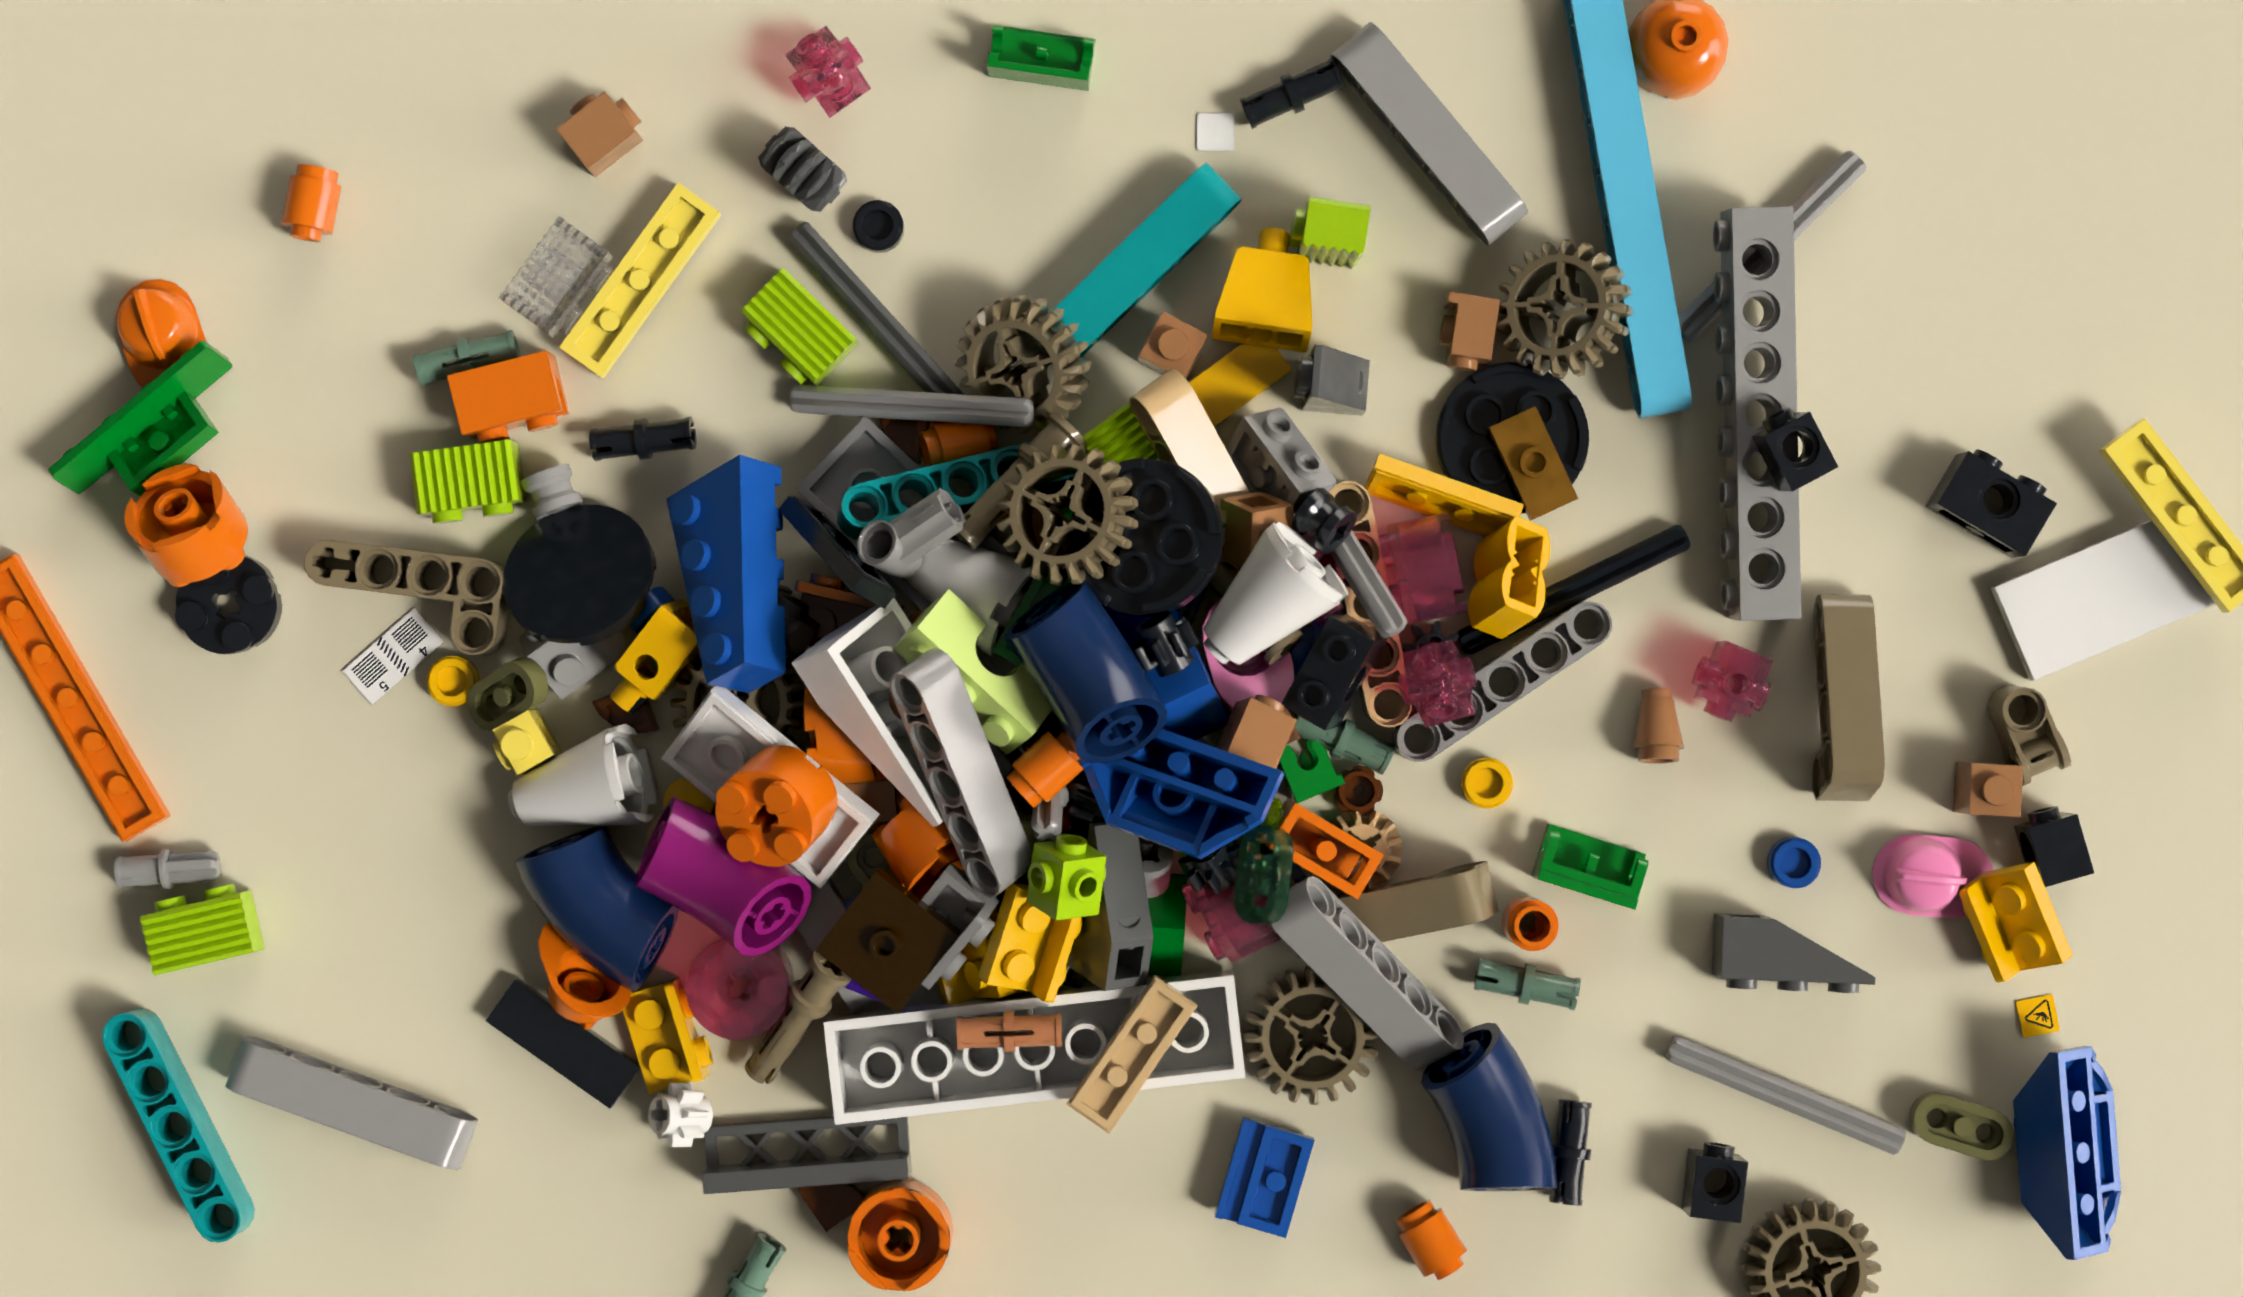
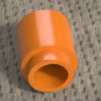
M297 165L296 175H291L289 179L281 221L282 225L291 228L289 236L304 241L320 242L322 235L333 234L341 186L337 184L338 172L315 165Z
M933 422L929 424V429L919 431L918 434L919 445L926 467L989 452L991 449L997 448V437L993 425Z
M1047 731L1012 764L1015 769L1006 776V779L1035 808L1043 799L1048 803L1083 770V767L1077 762L1080 758L1068 736L1062 732L1055 738Z
M1520 897L1510 902L1505 908L1501 920L1505 936L1513 944L1527 951H1539L1548 947L1555 940L1559 928L1558 918L1554 910L1548 904L1533 897ZM1526 913H1532L1536 920L1535 926L1529 931H1522L1519 928L1521 918Z
M1430 1199L1418 1204L1395 1220L1401 1229L1398 1233L1399 1238L1424 1277L1434 1273L1437 1280H1441L1463 1266L1460 1256L1467 1249L1441 1208L1435 1209Z

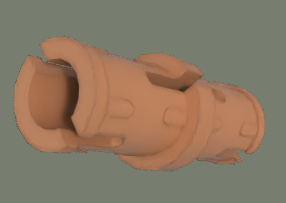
M1004 1011L1003 1016L967 1018L957 1016L958 1050H963V1048L1004 1047V1052L1008 1053L1015 1052L1016 1047H1062L1061 1013L1056 1015L1015 1016L1014 1011ZM1015 1030H1032V1031H1033V1032L986 1033V1031H1015Z

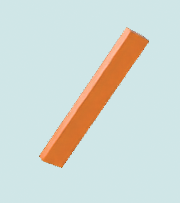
M12 554L0 561V633L120 840L128 842L171 815L19 554Z

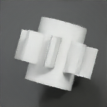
M669 1083L668 1092L657 1093V1096L650 1104L648 1118L652 1131L658 1134V1139H668L669 1147H692L693 1138L704 1137V1133L711 1126L713 1111L709 1099L703 1096V1090H693L692 1083Z

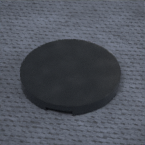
M1504 362L1493 364L1474 372L1452 391L1439 414L1435 441L1437 457L1445 477L1521 503L1488 428L1536 406L1566 473L1573 484L1583 469L1589 447L1588 422L1579 399L1560 379L1553 377L1551 373L1547 372L1544 376L1534 373L1532 364L1524 367L1518 362ZM1524 507L1522 509L1521 514L1526 513Z
M1134 458L1119 462L1118 464L1121 466L1117 477L1125 476L1133 484L1130 490L1123 496H1132L1138 500L1139 504L1134 510L1125 512V516L1137 520L1138 527L1133 530L1124 528L1122 536L1132 542L1130 549H1124L1117 545L1113 550L1119 557L1120 565L1114 567L1103 560L1100 562L1103 568V577L1095 579L1086 570L1085 582L1101 604L1123 614L1150 617L1168 611H1175L1188 604L1203 591L1218 567L1224 540L1223 522L1218 505L1208 488L1195 475L1176 464L1163 460ZM1095 483L1091 490L1095 494L1091 504V511L1094 518L1102 523L1104 502L1100 489ZM1073 512L1071 521L1074 520L1084 525L1086 521L1077 517L1075 512ZM1090 535L1078 536L1067 549L1068 555L1080 551L1095 537Z
M602 505L572 506L540 519L516 542L508 556L503 572L504 597L517 622L534 638L542 642L580 643L581 646L591 645L619 633L635 620L647 604L645 598L652 585L654 571L657 569L655 553L642 528L625 513Z

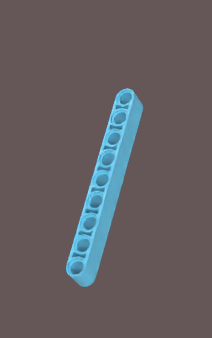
M1563 0L1607 254L1611 257L1609 267L1618 266L1623 270L1624 276L1618 284H1626L1631 288L1632 293L1619 303L1632 307L1633 314L1629 317L1619 318V323L1629 329V334L1622 336L1635 411L1640 419L1687 411L1692 406L1691 387L1623 0Z

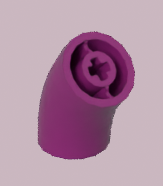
M675 796L672 797L663 810L646 846L637 870L634 887L690 915L719 935L742 955L755 956L763 954L781 944L795 931L806 915L811 901V886L808 881L789 864L780 867H767L751 861L740 862L734 859L727 850V841L718 827L716 816Z

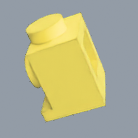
M540 709L527 710L493 729L497 742L493 743L494 751L502 765L507 770L512 768L517 777L563 753Z

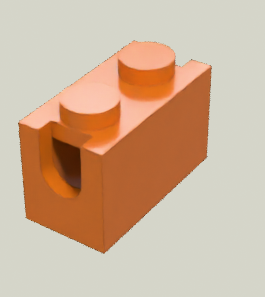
M546 350L447 375L461 434L463 436L469 435L471 439L478 438L479 444L505 440L509 438L507 430L527 425L528 432L549 429L558 425L557 417L570 414L555 355Z
M1287 798L1281 808L1284 810L1280 822L1272 833L1267 831L1261 842L1358 900L1384 855ZM1362 856L1363 861L1352 879H1349V875Z

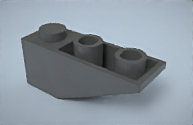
M1315 344L1309 356L1302 357L1295 371L1294 398H1303L1302 411L1362 416L1366 412L1370 360L1324 345Z
M1105 821L1090 823L1087 844L1107 856L1105 865L1106 877L1102 887L1099 915L1082 917L1081 931L1077 938L1074 939L1069 967L1104 991L1147 985L1154 936L1139 837L1110 827Z
M1714 913L1712 974L1721 979H1726V987L1757 989V980L1777 981V989L1808 991V982L1828 983V991L1859 993V984L1875 985V977L1773 918L1765 915Z

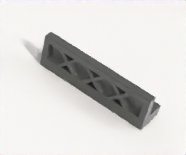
M834 1116L711 1125L709 1130L704 1133L707 1169L702 1173L704 1194L909 1179L912 1172L908 1117L835 1125ZM897 1124L899 1152L878 1153L863 1139L875 1125ZM867 1126L859 1136L849 1127ZM838 1128L853 1141L842 1156L828 1157L813 1144L824 1129ZM816 1130L809 1139L799 1132ZM777 1132H788L803 1145L791 1160L783 1161L775 1159L762 1146ZM766 1133L758 1143L749 1136L750 1134ZM737 1136L752 1151L740 1164L719 1165L717 1137ZM857 1146L867 1153L863 1155H850ZM806 1150H809L814 1156L817 1157L810 1159H799L805 1153ZM756 1153L766 1161L749 1163Z

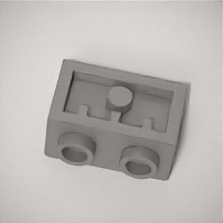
M1282 408L1244 416L1225 447L1249 492L1263 491L1293 504V518L1301 504L1310 494L1319 488H1324L1327 491L1332 490L1336 483L1335 477Z

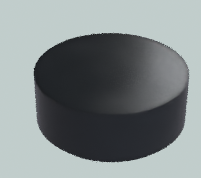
M873 200L865 203L857 210L853 219V232L857 241L866 250L874 253H884L894 249L902 240L904 221L894 205L882 200Z

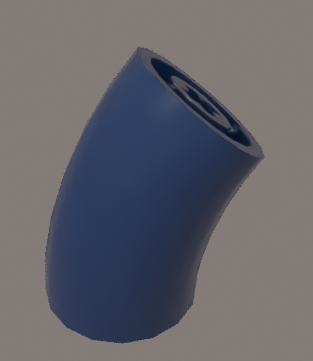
M1085 581L1079 586L1070 582L1052 592L1026 611L1006 631L1004 639L1047 700L1080 759L1089 763H1108L1125 758L1146 746L1158 735L1165 725L1167 710L1130 646Z
M596 826L573 833L517 858L514 864L528 893L558 935L582 959L607 978L631 992L638 990L649 977L663 954L675 927L679 909L634 887L636 873L622 857L607 827Z
M1484 1023L1463 1032V1048L1429 1065L1423 1072L1421 1081L1423 1087L1439 1109L1449 1131L1458 1166L1460 1190L1531 1191L1557 1189L1555 1157L1548 1124L1532 1080L1517 1052L1495 1023Z

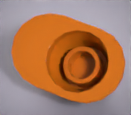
M162 279L144 281L131 288L120 301L116 313L118 337L129 369L138 385L142 388L179 360L184 352L192 349L200 341H206L196 308L190 296L176 283Z
M549 922L541 929L538 940L539 955L548 978L547 994L549 1001L557 1014L566 1020L579 1023L581 1029L587 1030L592 1028L598 1020L620 1013L629 1004L630 990L607 978L582 959L558 935Z

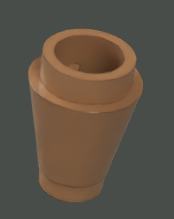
M1644 689L1641 691L1642 700L1640 701L1633 750L1638 751V762L1648 764L1678 762L1679 750L1684 749L1675 703L1672 698V689Z

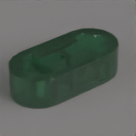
M1264 824L1258 825L1246 832L1242 837L1234 892V908L1238 916L1247 923L1272 925L1278 922L1285 914L1288 905L1294 849L1290 835L1282 828ZM1261 843L1274 844L1273 855L1260 854ZM1255 895L1268 897L1267 907L1254 906Z

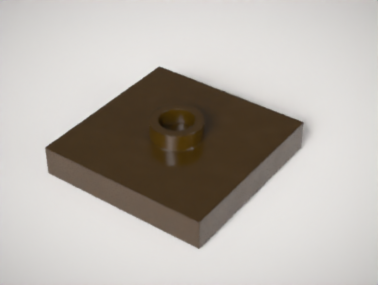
M878 868L817 947L816 951L898 1014L952 945L961 930L881 868Z

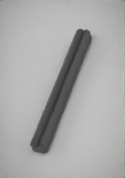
M808 222L798 225L788 236L790 244L925 392L965 395Z

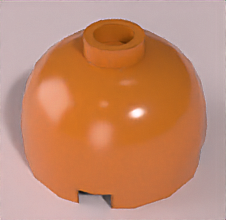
M1655 0L1638 13L1628 30L1637 83L1649 93L1653 91L1658 95L1667 96V99L1674 100L1694 96L1716 79L1725 64L1729 39L1724 21L1711 5L1702 0Z

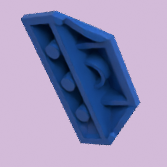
M1161 729L1158 735L1142 749L1125 758L1108 763H1089L1079 759L1108 826L1200 860L1263 823L1284 777V773L1281 770Z
M2080 1046L2049 1052L2013 1100L2021 1203L2062 1255L2069 1260H2077L2109 1252L2111 1243L2109 1232L2116 1219L2121 1195L2114 1093L2103 1068L2095 1060L2096 1054L2092 1046Z

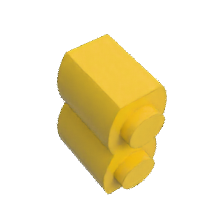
M1515 516L1480 541L1474 555V573L1477 584L1472 589L1468 602L1469 620L1473 628L1503 639L1540 614L1545 602V583L1542 571L1546 568L1550 557V538L1547 528Z

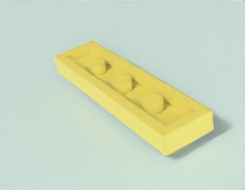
M677 183L559 348L604 379L721 217V213L680 183Z
M2145 418L2138 420L2101 448L2099 453L2221 612H2231L2243 602V545Z

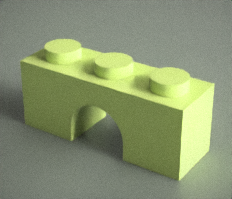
M948 589L921 613L893 649L907 664L932 648H937L947 653L960 671L987 740L997 745L1008 755L1034 735L1052 709L1022 663L1006 676L995 675L981 664L976 654V640L986 627V624Z

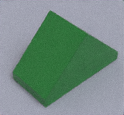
M1171 874L1167 890L1157 897L1148 898L1154 936L1148 974L1181 975L1187 897V878L1184 874Z

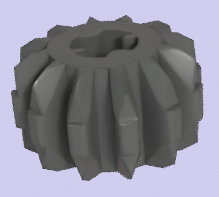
M785 126L777 136L774 134L765 145L766 149L758 157L760 166L811 211L821 212L828 203L831 204L841 193L839 190L847 182L845 172L794 127Z

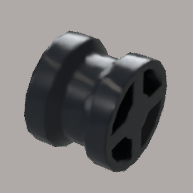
M1319 488L1301 504L1294 515L1291 528L1301 536H1311L1315 540V547L1324 554H1329L1337 549L1350 534L1357 520V514L1348 506L1339 507L1334 503V497L1324 488Z

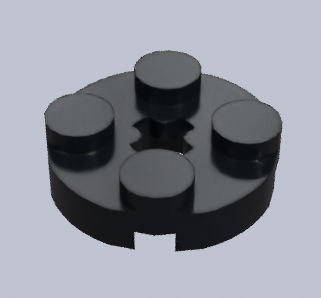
M245 555L243 561L234 569L222 570L207 579L178 587L176 594V623L186 632L190 640L207 651L230 655L242 653L267 641L277 628L282 613L281 594L277 592V586L273 581L274 577L269 569L256 559ZM230 589L237 592L235 601L241 604V609L238 613L229 612L225 618L220 614L221 607L217 604V600L220 595H227Z

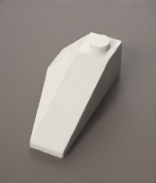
M893 598L885 609L876 605L824 636L794 660L792 665L819 707L932 827H935L944 821L904 723L893 713L889 705L890 679L895 673L908 665L893 647L912 626L896 599Z

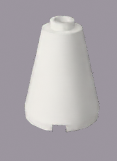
M1273 522L1265 529L1204 626V632L1208 637L1204 641V645L1223 664H1227L1230 660L1238 665L1244 663L1341 604V601L1348 595L1345 584L1329 564L1323 568L1320 562L1313 556L1317 551L1299 534L1281 522L1276 524Z
M948 539L924 555L920 568L912 576L904 579L931 604L950 589L985 622L986 627L977 637L976 646L984 653L994 657L995 653L992 650L1034 578L1031 577V566L1026 569L1019 568L1014 563L1016 558L1014 556L982 547H977L973 550L964 542Z
M626 723L611 726L515 778L512 789L508 792L510 811L516 819H520L529 827L625 826L647 823L655 815L647 813L648 806L657 804L658 796L656 777L649 753L646 748L636 749L631 740V737L638 736L634 728Z

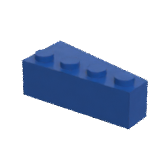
M741 454L666 498L706 684L750 693L786 673L785 607L778 606L777 597L780 580H784V561L777 559L776 531L783 530L782 513L778 510L779 508L775 507V487L782 485L781 467Z
M1102 604L1129 646L1140 640L1135 628L1149 617L1123 614ZM1179 609L1171 612L1175 621L1183 617ZM1194 646L1189 648L1194 660L1181 671L1166 677H1159L1155 668L1145 673L1167 710L1164 728L1175 734L1197 740L1226 726L1230 715L1212 685L1213 680L1197 647Z

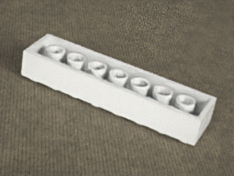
M1232 970L1162 977V980L1196 1002L1198 1006L1140 1090L1246 1078L1235 981ZM1096 985L1058 989L1053 1003L1043 1002L1032 993H1022L1002 998L970 999L954 1004L935 1003L902 1007L898 1014L892 1009L858 1012L856 1014L830 1015L824 1020L823 1026L834 1123L839 1125L1070 1098L1147 985L1104 991ZM1004 1011H1014L1015 1016L1056 1015L1061 1013L1062 1047H1016L1015 1052L1008 1053L1004 1052V1047L963 1048V1050H958L957 1016H962L963 1018L1003 1016ZM1032 1030L986 1031V1033L1033 1032V1031H1032Z

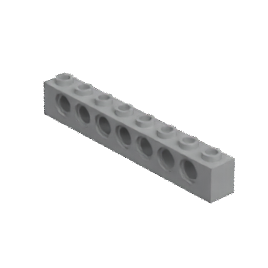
M1793 206L1731 208L1720 212V221H1715L1713 227L1714 249L1716 252H1721V272L1715 274L1714 296L1717 303H1722V324H1717L1715 346L1717 354H1723V375H1718L1716 397L1718 405L1724 406L1725 426L1719 427L1717 434L1718 453L1720 457H1725L1726 477H1721L1718 485L1719 504L1721 508H1726L1727 528L1721 529L1719 537L1720 554L1722 559H1727L1728 579H1723L1721 582V605L1724 610H1728L1729 619L1738 621L1801 619L1799 488L1793 492L1779 491L1768 467L1765 474L1758 480H1754L1749 476L1746 469L1747 460L1754 452H1759L1752 436L1765 430L1762 424L1758 429H1754L1747 423L1745 418L1746 409L1754 400L1762 404L1766 412V418L1786 408H1790L1793 414L1797 412ZM1748 247L1755 248L1762 256V268L1756 275L1747 272L1742 263L1743 253ZM1750 298L1757 300L1762 305L1764 311L1763 319L1756 327L1750 325L1743 315L1744 305ZM1752 349L1758 351L1763 356L1765 362L1764 370L1757 378L1750 376L1744 366L1745 357ZM1795 433L1788 434L1782 444L1783 454L1792 462L1798 459V435ZM1756 503L1762 504L1768 514L1766 525L1759 531H1754L1749 526L1747 520L1750 508ZM1762 554L1768 561L1769 570L1763 580L1755 582L1749 575L1748 567L1754 556Z

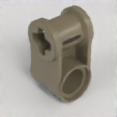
M2013 685L2002 686L1993 692L1988 701V715L2001 743L2006 764L2023 766L2022 786L2031 783V777L2056 766L2061 770L2071 766L2068 748L2055 726L2046 700L2041 693L2035 689ZM2021 696L2026 704V712L2022 719L2013 722L2008 712L2009 704L2015 697Z

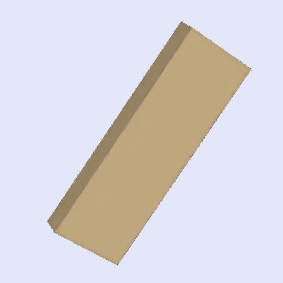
M1154 975L1066 1105L1110 1134L1198 1004Z

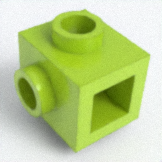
M1061 834L1056 836V840L1034 843L1032 862L1028 870L1029 885L1026 902L1055 921L1099 915L1102 887L1106 877L1105 865L1107 856L1088 845L1084 837L1074 834Z

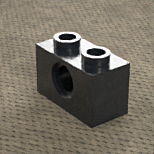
M1976 449L1974 453L1967 451L1956 454L1925 507L2011 558L2026 556L2057 503L2044 496L2047 489L2037 481L2023 475H2019L2018 479H2015L2000 470L2003 463L1987 452ZM1989 487L1998 490L2002 496V508L1997 514L1989 512L1983 502L1984 493Z
M1344 612L1331 614L1281 704L1324 731L1339 727L1388 638L1380 636L1379 632Z

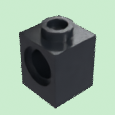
M1786 408L1763 420L1762 424L1765 430L1752 436L1779 491L1793 492L1838 468L1811 412H1796L1793 414L1790 408ZM1790 433L1798 435L1803 445L1801 455L1793 462L1788 460L1782 451L1783 441Z
M2051 806L2028 813L2029 822L2014 826L2024 863L2035 862L2045 887L2094 874L2078 814L2059 812L2058 806Z
M1704 1142L1703 1150L1688 1148L1681 1209L1688 1216L1741 1223L1748 1161L1739 1154H1734V1146ZM1716 1168L1724 1169L1727 1178L1723 1188L1717 1192H1706L1704 1189L1706 1174Z

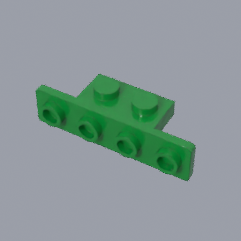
M200 341L192 349L184 352L179 360L155 380L146 384L136 396L118 411L104 419L101 425L81 442L67 450L57 462L49 467L48 472L54 480L73 492L81 494L115 467L129 490L141 496L146 491L142 486L146 480L166 468L181 465L219 433L196 398L227 373L233 365L225 355L209 343Z

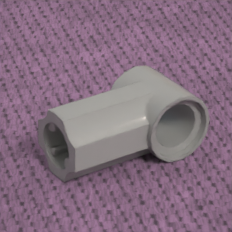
M939 488L890 522L876 520L869 523L858 537V556L864 563L896 578L910 577L920 568L924 555L964 529L963 524L966 523V519L961 507L956 504L951 495Z

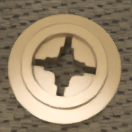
M1375 810L1363 816L1357 811L1343 812L1333 819L1331 824L1346 833L1350 831L1354 836H1358L1363 841L1369 837L1373 838L1377 834L1380 835L1375 840L1376 844L1372 848L1384 856L1364 889L1373 888L1389 881L1400 865L1402 855V840L1394 823L1385 815ZM1359 858L1348 877L1349 879H1352L1363 861L1362 858Z

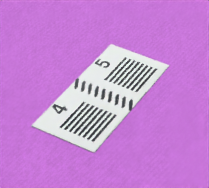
M413 608L342 672L373 705L444 641L419 612Z

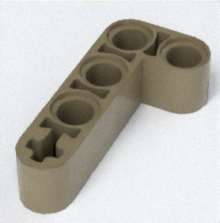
M321 540L313 544L306 552L304 568L308 577L315 583L324 586L454 602L450 636L454 646L461 653L472 656L491 655L497 652L504 643L509 607L503 592V572L505 567L501 563L480 558L336 540ZM387 556L394 565V573L388 582L380 584L374 576L373 568L379 558ZM335 557L337 559L355 561V571L325 568V559ZM438 562L444 569L445 579L439 588L430 590L424 582L423 575L425 569L430 564ZM488 568L493 572L496 584L494 590L489 595L482 597L474 588V578L479 571ZM476 619H482L489 628L488 640L480 647L472 645L467 636L469 625Z
M1819 594L1815 599L1813 620L1821 749L1813 761V794L1816 801H1869L1882 785L1885 770L1874 603L1870 595Z
M1487 861L1452 867L1436 875L1364 889L1358 900L1347 893L1336 895L1381 942L1481 922L1489 919L1499 911Z

